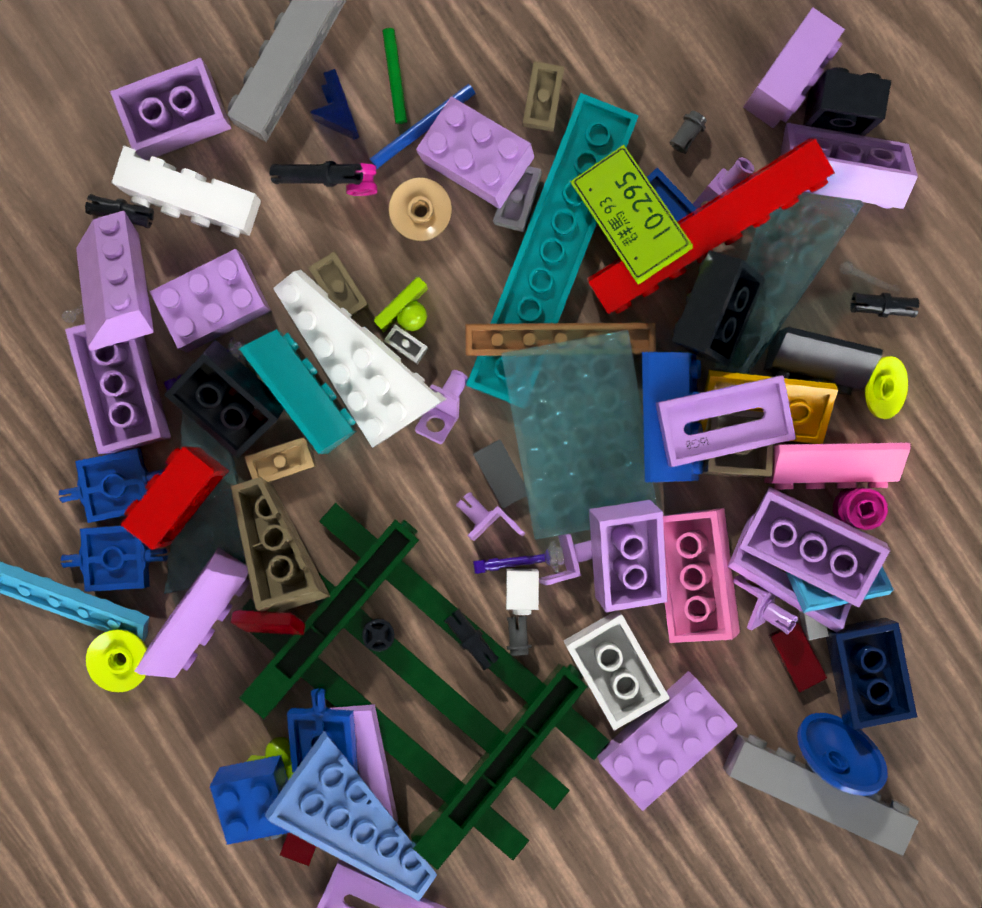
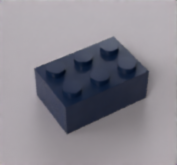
M884 617L844 625V628L837 633L827 629L829 636L826 637L842 721L857 730L917 718L899 622Z

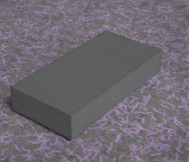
M501 439L473 453L502 509L530 494Z

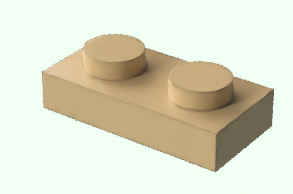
M306 437L245 457L252 480L261 477L267 482H272L316 467Z

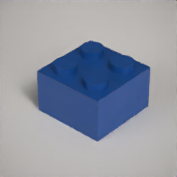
M281 755L219 767L210 784V789L227 845L290 833L268 821L265 816L266 811L288 782Z

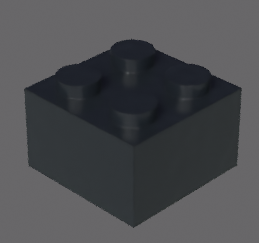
M841 67L827 69L813 87L809 89L803 126L861 136L867 135L885 119L892 80L881 79V76L876 73H864L862 75L849 73L848 69Z

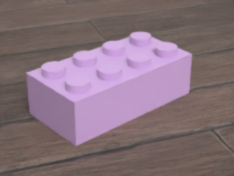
M85 324L65 329L98 454H113L170 439L171 435L144 336L90 351L87 345Z
M689 671L666 691L670 699L635 718L597 756L604 769L642 811L738 726Z

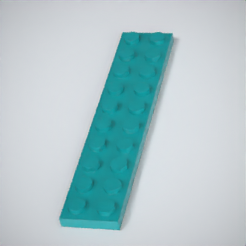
M580 93L490 324L559 322L597 224L570 181L622 145L627 147L639 115ZM545 355L477 356L466 386L524 409Z

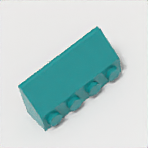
M276 329L241 347L239 350L318 454H328L357 432L352 426L356 423L353 416L346 408L339 409L333 401L337 398V395L327 383L320 384L314 376L318 373V370L307 357L304 360L301 359L295 351L299 348V345L288 332L283 335L282 332Z

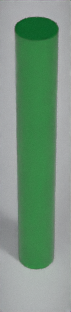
M385 28L382 30L394 118L395 124L400 125L408 121L395 29Z

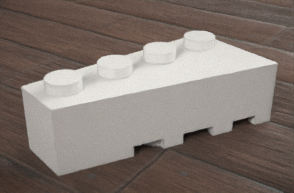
M123 146L112 180V184L130 196V202L135 205L149 208L150 204L161 207L160 212L175 218H179L180 214L191 217L190 221L206 228H209L211 223L220 226L221 232L239 238L240 233L250 236L261 200L255 193L217 179H212L211 183H208L205 176L187 168L182 169L181 173L176 172V167L154 156H151L150 162L143 160L136 153L135 149Z

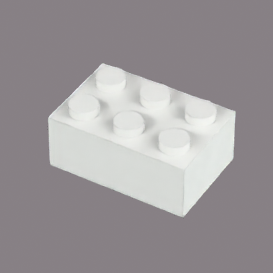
M618 610L563 640L613 730L618 729L670 699L626 620Z

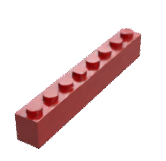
M808 138L677 221L692 243L693 249L645 281L637 284L621 258H618L588 277V283L606 312L610 314L614 311L616 314H619L632 305L631 300L640 294L643 297L652 294L659 289V282L667 277L673 280L687 271L685 266L695 260L698 263L702 262L709 250L713 251L714 248L722 243H725L726 246L734 243L743 236L741 231L751 225L754 228L763 225L771 219L769 214L781 207L782 210H786L799 202L798 196L805 191L810 190L812 193L829 183L827 178L835 172L816 138Z

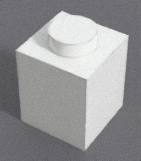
M506 568V609H512V614L531 615V610H538L539 604L538 569Z

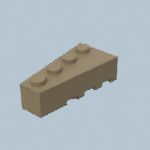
M261 477L231 486L256 610L261 612H281L330 597L275 487Z

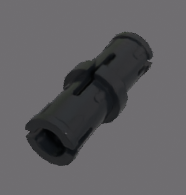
M93 194L87 197V200L92 201V203L86 202V214L103 217L125 211L132 224L148 229L152 226V222L148 221V219H154V210L152 208L128 204L125 199L120 198L115 201Z
M855 292L851 300H856L855 302L857 303H850L852 313H873L883 318H887L889 315L915 318L918 310L908 307L919 308L918 298L893 297L890 293L870 295Z
M460 608L444 620V623L450 627L461 641L460 646L463 650L468 649L483 671L489 668L492 662L495 663L499 659L498 655L493 652L481 637L483 633L479 629L475 630Z

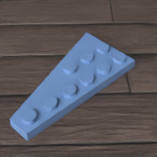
M324 731L266 811L265 816L267 820L420 901L436 878L437 873L423 857L413 850L410 838Z

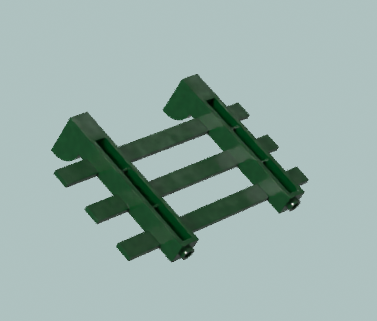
M337 503L321 518L319 522L361 559L336 587L319 573L330 597L314 601L319 607L305 622L304 635L250 632L276 655L239 697L262 719H265L300 677L314 689H319V691L324 689L325 698L335 707L373 705L318 656L343 628L367 648L362 638L363 628L366 623L373 619L361 607L385 579L459 644L461 643L450 627L444 623V620L451 616L458 608L402 561L419 541L415 537L418 531L406 520L399 523L395 519L377 539ZM250 598L240 611L258 610H256L255 602ZM465 614L463 615L475 630L479 629L483 633L481 637L499 657L495 663H491L488 669L527 702L503 731L397 639L394 638L391 646L384 651L377 652L369 649L486 751L461 781L375 706L384 749L444 801L442 806L437 811L429 814L411 834L413 850L436 870L442 866L473 827L512 861L529 842V839L495 811L491 804L515 776L555 810L570 790L531 757L554 727L593 760L596 759L610 741L572 708V705L588 687L581 681L583 675L571 664L567 668L564 665L558 664L546 680L542 682L518 660L510 656V653Z

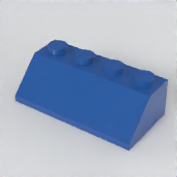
M642 352L645 482L698 481L699 474L703 473V460L674 467L668 466L656 408L657 402L701 393L700 391L697 392V379L701 378L700 360H696L695 354L689 352ZM698 421L689 422L684 426V432L687 435L703 432L702 425Z

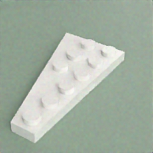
M302 270L292 272L273 288L372 448L446 400L439 392L435 393L424 383L425 379L417 372L412 373L403 365L401 358L365 326H359L346 309L339 308L328 298V293Z

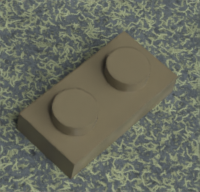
M533 61L522 127L553 132L565 66Z
M335 251L308 267L318 285L328 293V298L339 308L346 309L352 315L351 317L369 306Z

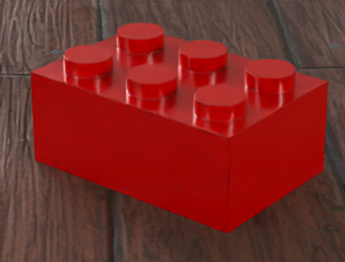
M183 446L181 449L176 448L165 461L168 465L161 475L157 473L148 481L145 486L146 494L140 501L136 499L132 502L124 513L127 518L121 526L152 550L171 545L229 472L228 469L200 447Z

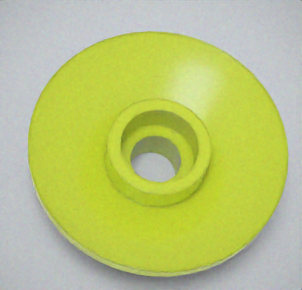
M892 356L882 357L865 386L867 406L870 412L879 419L894 417L902 408L907 396L908 375L904 364L898 358Z
M109 630L96 637L90 644L86 654L87 671L91 679L99 687L107 691L119 693L132 690L146 677V675H140L135 672V669L146 652L147 647L138 636L129 631ZM118 653H122L126 657V663L118 660Z

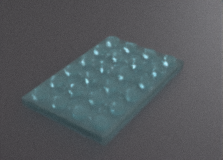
M629 330L501 353L535 540L590 530L589 509L651 500L657 506L653 482H645L644 424Z

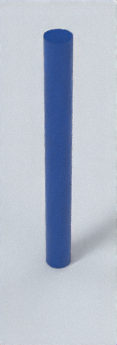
M467 84L451 97L465 103L476 93L472 86ZM449 99L372 156L369 160L376 166V169L427 132Z

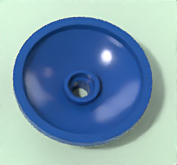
M828 713L811 714L799 725L797 739L801 753L810 768L826 783L842 792L859 796L873 795L885 785L888 770L884 757L875 743L862 730H854L844 723L841 717Z

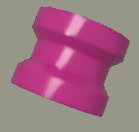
M359 163L362 166V170H356V173L363 172L362 183L359 185L347 184L346 194L352 196L376 194L377 185L374 183L376 166Z

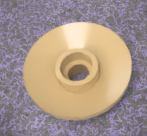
M413 178L403 182L393 192L389 202V216L393 226L402 236L410 240L427 241L437 237L446 229L451 219L452 206L448 193L439 183L428 178ZM424 207L427 213L423 217H418L415 214L416 209Z

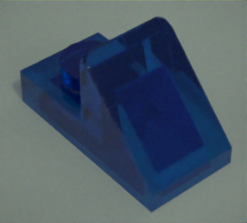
M336 69L324 72L327 84L322 85V89L329 105L310 112L314 121L353 140L360 138Z

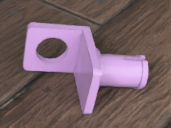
M743 157L738 158L729 171L722 169L693 205L698 209L704 201L712 200L747 178L754 172L753 164Z
M452 370L443 388L433 384L430 386V389L435 393L439 392L446 400L425 413L415 427L416 433L438 444H442L459 418V396L469 378L458 370ZM432 418H440L445 426L439 432H431L426 426L427 422Z
M471 492L464 496V499L472 506L471 508L462 500L456 505L475 524L474 529L468 534V537L473 541L500 516L520 536L523 537L526 534L499 506L493 511H488Z
M558 534L566 571L539 578V583L550 585L581 576L579 563L592 559L591 540L573 544L570 534Z
M741 574L734 577L733 583L758 597L747 625L749 630L752 631L765 623V621L773 624L786 634L793 630L796 625L794 622L798 621V617L776 605L775 595L762 587L750 585L746 582L749 579Z

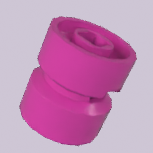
M870 488L844 489L835 497L833 503V513L836 519L862 530H872L879 527L885 521L888 513L887 502L884 496Z

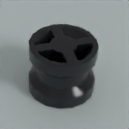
M376 618L366 623L363 628L362 638L367 648L380 652L391 646L395 634L393 627L388 621Z

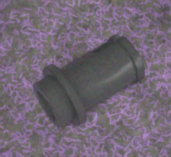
M691 111L690 114L684 115L683 124L669 142L674 149L683 154L688 152L689 147L699 132H703L706 129V118L696 111Z
M516 616L507 617L510 644L507 646V650H510V656L528 655L532 644H528L527 616L518 617L519 630L516 627Z

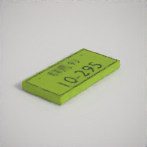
M624 145L570 181L637 284L645 281L693 249L692 243Z

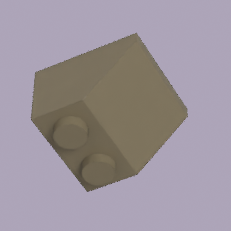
M743 410L708 418L705 432L759 420L763 417L764 412ZM774 444L703 460L704 468L702 474L757 479L772 477Z

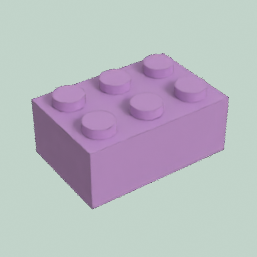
M812 8L743 108L772 128L780 120L786 123L790 116L799 108L810 87H813L819 79L828 61L834 57L841 47L842 43L838 39L845 29L815 8Z
M201 57L110 91L131 148L135 149L136 153L146 161L150 160L151 156L158 157L232 129L211 72Z
M453 97L449 98L416 148L424 164L499 209L534 159L531 143Z
M237 249L149 291L177 348L185 352H190L271 311L244 255Z
M651 500L589 509L595 598L604 611L611 612L667 602L663 511Z

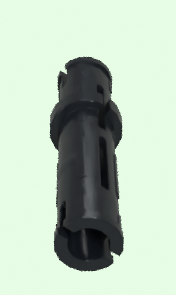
M326 161L323 164H272L269 173L270 176L278 175V177L271 178L273 184H324L326 187H334L337 184L359 185L363 180V172L356 173V170H362V166L359 163L336 164L334 161Z

